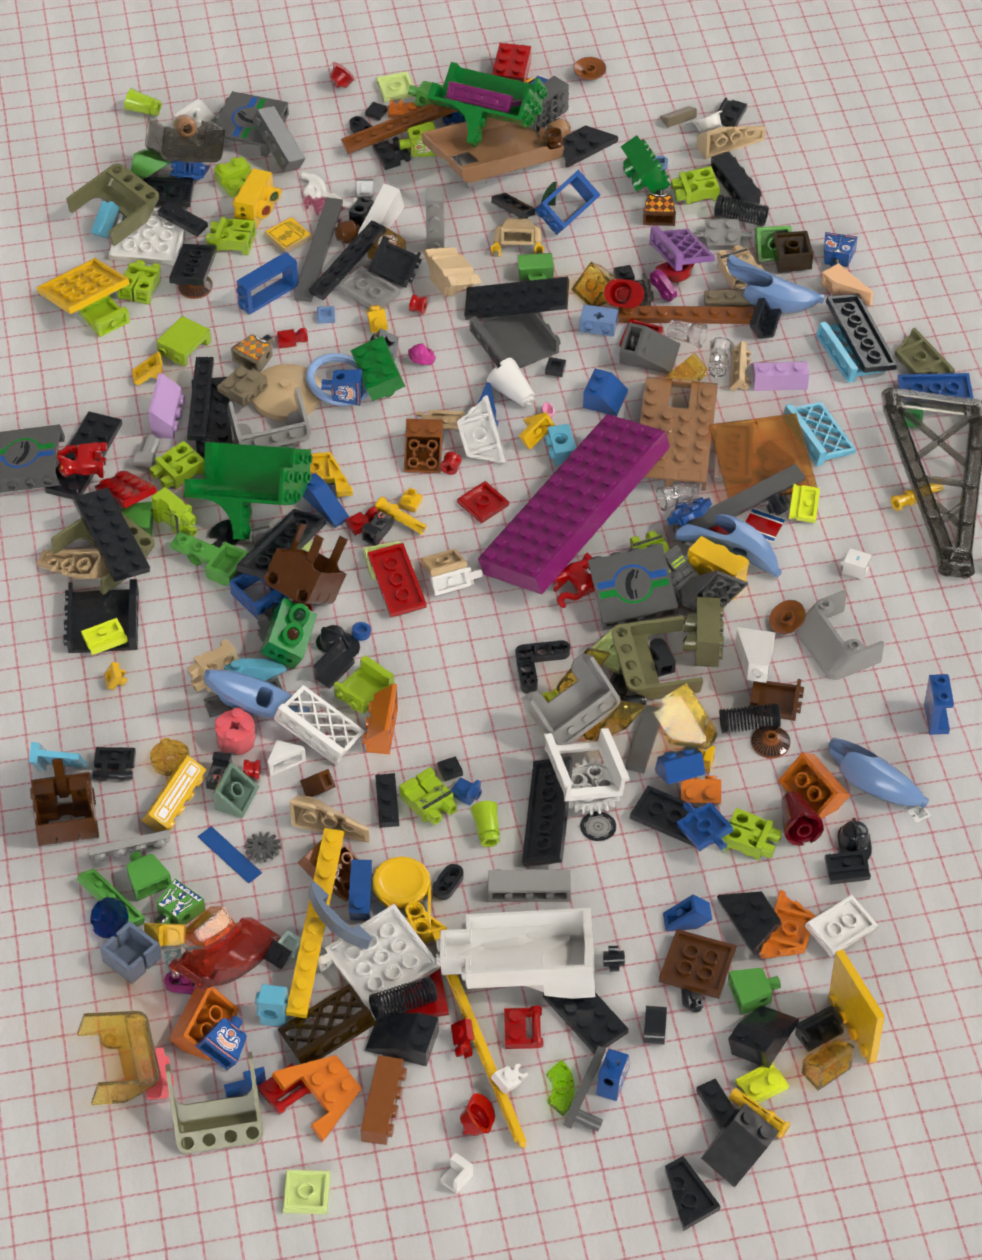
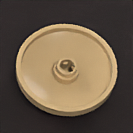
M280 364L269 367L261 372L267 376L268 387L255 397L252 404L262 415L270 419L286 421L288 414L298 411L294 398L296 387H300L307 415L317 408L321 400L308 387L306 367L296 364ZM315 374V382L321 389L320 379Z

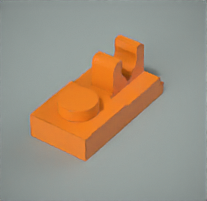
M391 99L390 105H388V118L398 117L420 107L416 106L415 102L403 103V100L399 99V103H393V99Z

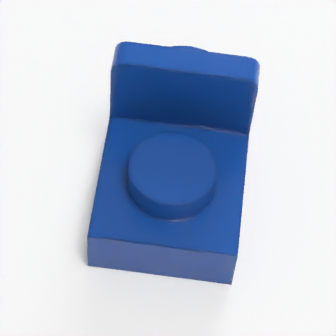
M460 777L450 791L453 793L454 798L471 805L474 800H478L481 796V781L476 780L474 783H471Z

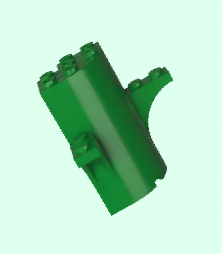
M451 62L443 88L438 83L432 82L427 98L434 105L461 112L466 119L468 127L466 142L471 147L477 148L478 143L482 140V130L487 124V118L529 127L536 117L542 113L543 99H546L548 91L540 78H535L534 84L461 68L457 63ZM449 81L511 95L513 98L523 101L521 106L511 107L510 113L448 99L446 96Z
M205 442L203 479H185L184 497L207 499L215 502L223 508L231 521L233 539H249L251 533V503L294 505L301 500L308 483L311 481V449Z

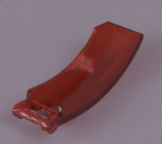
M242 917L228 933L214 943L203 948L186 950L181 958L173 959L169 964V969L173 972H178L196 984V988L204 991L207 987L225 985L244 976L261 963L272 941L278 942L281 936L252 917Z

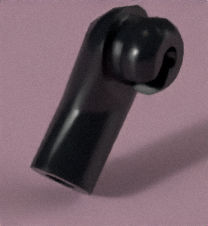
M681 989L682 1005L693 1013L700 1012L704 1006L701 999L698 1001L697 998L693 999L692 991Z

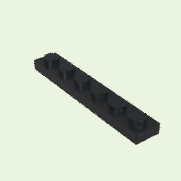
M371 220L309 289L310 294L324 301L386 232V227Z
M196 357L187 441H206L214 357Z

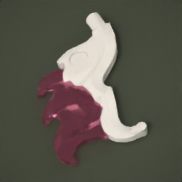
M302 173L301 178L309 182L304 189V196L306 197L304 199V206L306 209L309 208L308 205H312L315 214L319 216L326 197L342 199L335 193H328L324 181L317 175ZM353 198L350 202L343 200L341 211L352 208L357 198Z

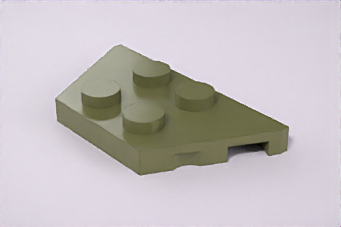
M916 328L911 330L908 338L906 337L902 345H899L895 351V356L912 374L955 373V369Z

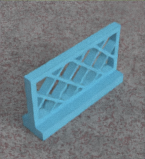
M820 322L816 337L847 382H854L855 377L885 372L864 373L862 369L858 370L856 365H860L857 359L849 356V354L854 355L850 346L846 347L841 344V342L848 343L845 337H842L843 333L838 324L828 325L827 322ZM833 331H837L841 334L837 335Z
M822 402L794 407L793 404L785 406L782 419L816 466L823 465L824 460L855 454L856 448ZM819 408L822 414L814 412L812 410ZM799 413L807 414V417L801 416ZM809 416L818 418L819 421L809 419ZM821 420L829 422L831 426L821 423ZM807 424L816 426V428H815V429L809 428V426H808ZM818 428L827 430L828 433L826 434L821 431H818ZM830 432L838 434L839 438L829 435ZM816 436L821 437V438H824V439H825L824 442L821 441V440H818V439L816 438ZM830 440L837 443V445L826 443V441ZM839 444L846 446L848 449H843L838 446ZM824 448L830 449L834 452L827 453V451Z
M31 742L29 763L38 771H46V766L52 765L53 759L62 758L63 766L86 768L87 762L79 753L47 751L40 743Z

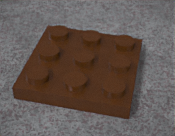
M676 929L659 976V982L720 999L737 945Z

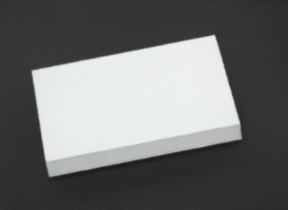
M850 895L808 921L805 927L827 954L833 957L836 951L844 950L874 931L878 925L854 896Z

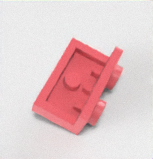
M164 1048L155 1049L152 1061L140 1062L147 1100L169 1098L165 1065L170 1064L169 1057L165 1056ZM171 1074V1076H172V1083H173V1087H174V1078H173V1074Z

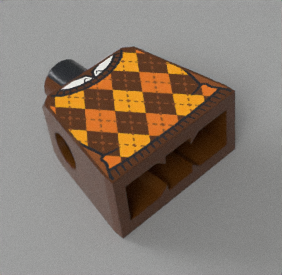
M657 190L655 194H649L643 211V225L675 226L676 210L672 196L665 195L662 190Z

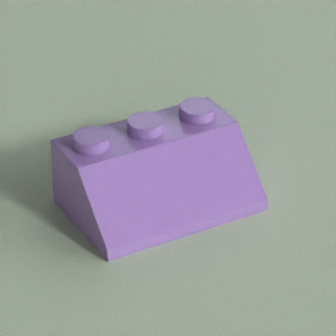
M808 362L751 363L754 391L808 389L809 370Z
M158 373L148 412L151 434L157 438L174 439V434L179 429L178 419H181L182 416L181 405L184 406L185 395H182L179 385L162 373Z

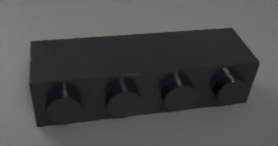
M729 151L712 156L711 167L729 195L733 199H741L742 201L753 202V205L754 203L756 205L759 203L760 205L761 190L756 187L752 178L746 174L745 169L739 165L736 157H733Z

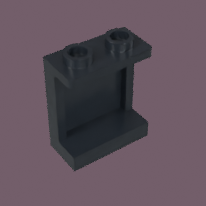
M383 235L368 271L406 288L408 282L412 284L416 275L413 273L414 269H418L422 259L419 258L421 252L414 254L389 243L390 238Z

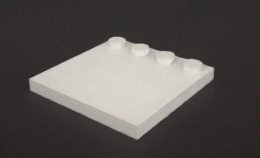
M154 208L147 223L117 245H111L109 259L129 262L142 260L145 263L174 265L182 247L186 230L158 216L157 211L160 208ZM121 213L117 224L126 219Z

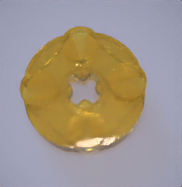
M161 739L160 743L156 744L150 753L153 769L161 775L171 776L179 762L187 755L190 756L189 747L178 740ZM173 755L175 757L174 759L170 758L169 760H167V756Z

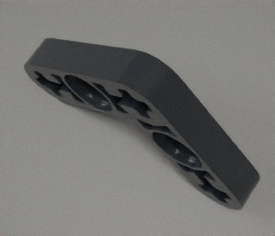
M558 640L517 646L515 649V660L521 690L526 694L537 691L538 679L535 663L567 659L570 656V644L567 641ZM544 649L547 650L548 653L541 655L538 653V651ZM525 666L531 668L528 672H524L521 669ZM529 678L531 686H528L527 679Z

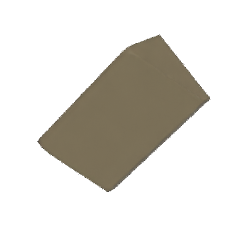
M687 106L661 115L660 119L668 128L696 118L697 109Z

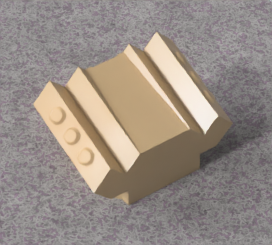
M456 247L422 250L429 266L430 280L444 297L453 296L461 290H467V287L481 284L479 275L474 273L473 267L464 256L458 254Z

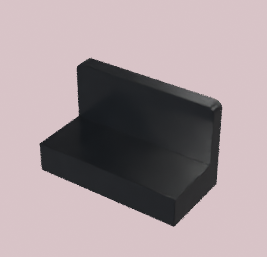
M337 641L313 666L315 679L328 688H331L355 663L354 658L342 651L340 642Z

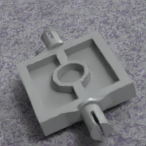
M705 219L704 232L693 233L698 239H704L708 250H732L736 245L741 246L742 238H752V231L741 230L739 219Z

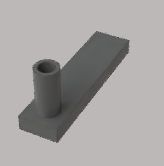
M598 1046L563 1124L566 1127L572 1128L574 1121L597 1132L601 1127L603 1119L580 1109L605 1054L606 1049Z

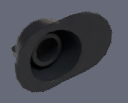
M338 625L322 627L321 634L316 639V646L325 653L337 641L341 643L342 651L352 658L360 651L359 641L352 635L345 633L343 628Z
M852 818L851 821L844 824L838 830L840 853L865 850L867 860H869L872 854L869 831L864 823L856 821V818Z

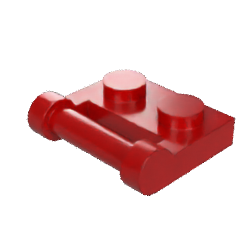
M541 1006L504 1008L505 1049H535L543 1047L544 1041L541 1037L540 1020L542 1015ZM532 1017L533 1037L526 1039V1018Z
M291 1063L290 1065H288V1066L285 1067V1068L292 1067V1066H295V1065H294L293 1063ZM273 1077L257 1086L260 1094L279 1115L306 1094H311V1091L301 1079L284 1091ZM298 1086H301L300 1089H298L297 1091H295L294 1093H292L291 1095H289L288 1097H286V1098H285L284 1100H282L281 1102L278 1101L279 1099H281L282 1097H284L285 1095H287L288 1093H290L292 1090H294V1089L297 1088Z

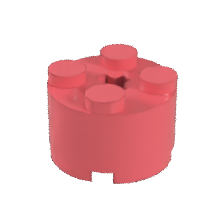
M234 708L216 718V739L221 751L226 754L230 752L235 753V755H242L253 748L256 732L254 720L250 714L243 711L242 708Z

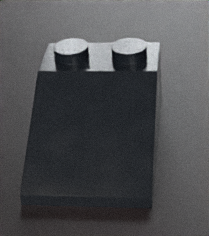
M761 1005L740 1021L728 1038L731 1054L770 1068L795 1029L796 1024L799 1023V1018Z
M422 1013L392 1014V1016L381 1020L376 1019V1024L373 1027L365 1051L404 1059V1061L427 1067L439 1033L438 1017Z
M745 1103L732 1113L701 1159L735 1187L768 1148L779 1131Z

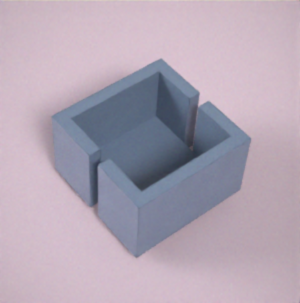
M129 921L116 933L117 940L116 937L112 936L100 947L102 961L133 984L145 973V967L149 969L162 956L159 943Z

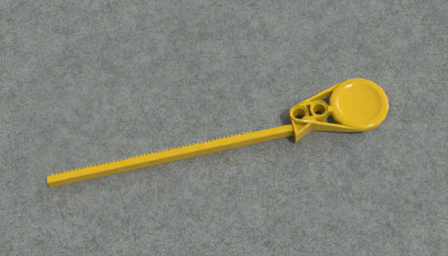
M405 856L392 857L382 862L375 869L372 877L374 894L385 908L393 904L399 909L405 908L406 920L423 943L426 944L434 941L437 947V939H441V930H447V927L431 916V880L428 870L421 862ZM427 895L428 912L425 911L423 905L420 903ZM457 974L446 975L463 1019H471L475 1049H477L479 1059H481L486 1075H488L490 1085H492L494 1095H496L501 1112H503L504 1119H506L508 1129H510L514 1142H517L519 1147L525 1148L527 1141L507 1093L503 1094L491 1079L492 1075L497 1072V1068Z

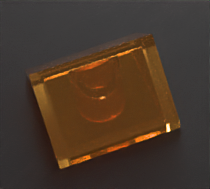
M210 906L186 927V939L211 958L238 934L240 929L224 906Z

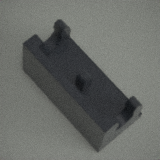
M831 1005L797 1023L795 1035L805 1049L810 1052L843 1034L844 1030L841 1027L843 1021Z

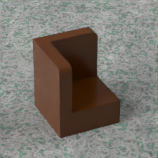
M329 769L300 780L305 795L309 797H314L336 787Z

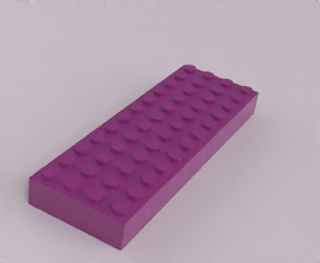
M606 414L479 556L478 561L483 574L542 595L667 452L670 445L666 432Z

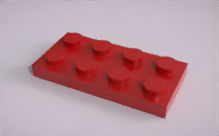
M125 470L117 472L110 479L101 480L98 485L94 486L96 491L109 488L116 503L124 508L157 493L155 485Z
M404 543L367 552V557L390 618L427 608V603Z

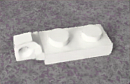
M470 567L429 578L433 594L437 596L469 587L471 584H474V579L483 577L481 569L471 570Z

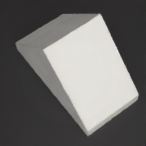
M277 740L267 761L269 775L272 776L305 762V748L300 745Z

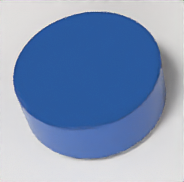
M357 622L352 626V636L355 639L363 641L370 637L371 627L369 624Z

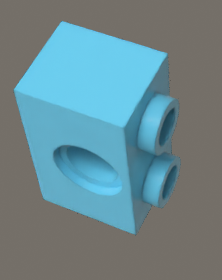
M569 424L548 427L545 443L546 446H550V459L554 460L555 466L562 465L576 449Z
M261 985V990L256 993L255 1005H258L257 1016H260L261 1025L282 1027L287 1023V987Z

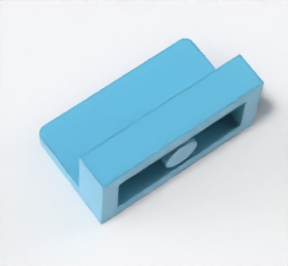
M102 201L91 233L108 239L109 230L113 227L120 207L112 201H109V203Z

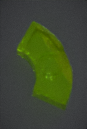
M560 1060L547 1072V1078L553 1087L552 1094L547 1099V1103L564 1116L574 1100L575 1085L571 1070L563 1060Z

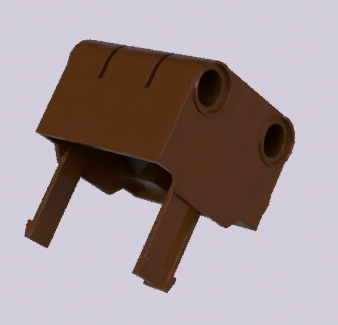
M300 524L297 527L298 531L290 549H276L264 577L265 583L301 604H332L335 602L347 575L339 570L338 561L345 545H347L348 539L339 536L330 558L319 553L324 538L317 534L313 538L309 552L304 549H297L307 526L306 524Z
M62 758L53 759L54 777L31 780L30 798L33 800L38 846L57 844V838L59 843L79 841V835L81 840L99 838L95 792L92 787L90 772L65 775ZM64 815H72L75 818L85 816L84 819L49 823V821L59 820Z

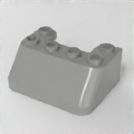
M585 653L574 659L571 664V670L578 681L547 703L543 695L536 691L529 692L521 698L536 723L546 734L552 733L555 743L558 745L571 744L616 711L621 703L619 695L595 658Z

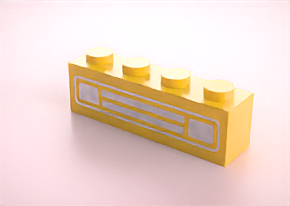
M188 755L183 758L141 821L155 832L170 831L176 823L174 821L176 815L180 816L184 811L185 806L183 805L185 801L188 802L195 794L193 791L195 786L198 787L205 778L203 774L206 769Z

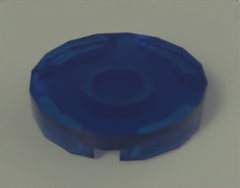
M106 897L98 901L94 905L90 916L94 933L101 938L110 939L112 936L117 937L116 933L128 923L127 907L117 898Z

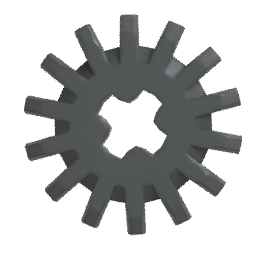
M259 832V837L252 834L253 839H247L246 841L251 844L244 846L245 848H250L245 852L246 855L251 853L249 858L252 860L256 857V862H259L260 859L267 862V858L273 860V854L279 855L276 849H281V846L277 845L280 843V840L275 839V834L270 837L269 832L264 837L262 832ZM267 843V849L262 848L261 850H259L258 844Z

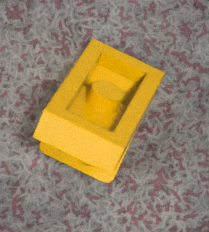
M157 351L132 369L135 384L139 386L150 377L157 380L158 373H162L161 353Z
M547 412L523 419L527 427L518 436L525 447L531 450L548 433V427L555 426Z
M144 923V932L157 941L160 947L163 945L180 946V944H186V924Z

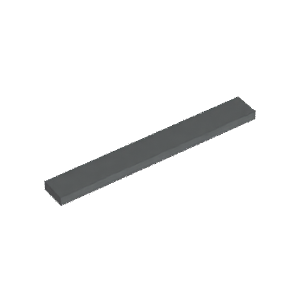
M326 197L294 294V300L312 301L313 295L310 294L309 289L320 277L335 231L334 228L343 206V199Z
M794 464L714 505L707 510L704 516L689 520L686 524L711 530L717 527L714 523L716 514L736 517L767 501L771 496L792 488L793 484L798 485L804 482L806 477L798 466ZM678 524L673 527V531L676 532L683 526Z

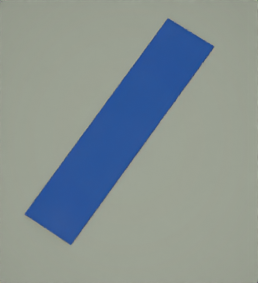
M212 826L197 836L247 883L252 882L262 874L256 866Z

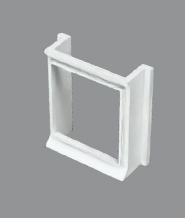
M609 728L600 730L598 742L556 745L552 733L544 734L546 742L545 751L548 753L564 793L565 802L622 796L625 781H629L630 778ZM599 750L613 785L571 789L572 782L560 754Z

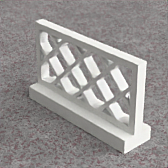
M304 685L285 704L278 707L274 717L275 721L334 765L341 761L342 757L365 732V730ZM302 693L309 697L310 701H301L300 695ZM289 706H298L299 712H294ZM302 706H311L312 712H303ZM315 706L324 708L325 713H316ZM304 718H313L314 724H310ZM318 718H327L328 724H319ZM331 718L339 719L341 724H332ZM320 729H329L330 736L322 733ZM333 729H342L343 736H334ZM346 729L355 731L357 735L348 736ZM336 741H345V747L342 748Z

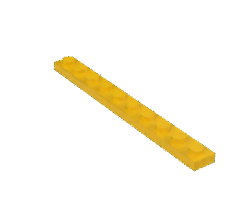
M324 828L313 881L329 895L326 904L330 907L344 831ZM310 899L286 1009L287 1016L307 1019L326 927L315 912Z

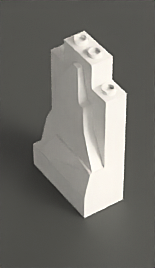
M591 908L466 914V923H462V929L441 930V939H437V952H440V954H436L437 967L441 966L442 975L461 974L462 980H466L467 989L527 986L544 992V996L562 998L595 997L594 940Z

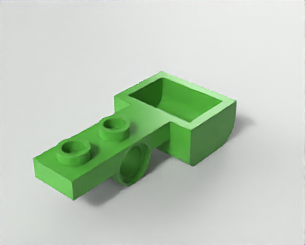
M552 253L517 255L519 280L528 279L530 281L554 278Z
M181 531L170 543L171 549L187 555L189 561L194 565L200 566L202 563H206V577L224 586L229 585V581L238 574L237 564L249 553L226 542L218 548Z

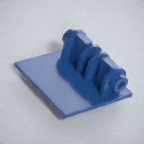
M175 160L171 162L173 170L170 175H174L177 178L191 177L194 180H200L204 178L210 166L202 162L190 161L188 163V161H185L184 163L183 160Z

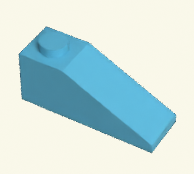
M241 658L224 666V670L243 673L264 681L287 671L282 663L273 659Z

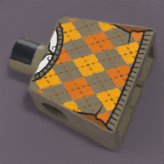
M254 334L249 335L231 348L232 361L250 371L254 368L261 372L273 355L272 337L267 334L263 338Z

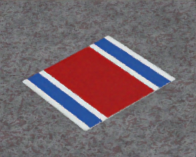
M753 507L745 522L761 533L767 541L773 543L786 518Z

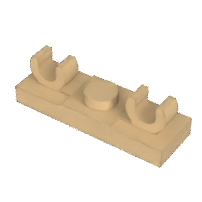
M741 341L731 353L729 389L734 392L739 387L743 390H747L750 387V384L747 383L750 377L745 375L747 364L751 361L748 357L752 352L746 349L747 343Z

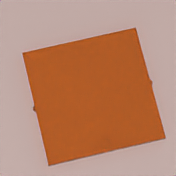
M797 413L709 425L728 498L794 464L798 466L806 477L804 482L796 486L805 485L818 488ZM792 488L780 493V495H792Z

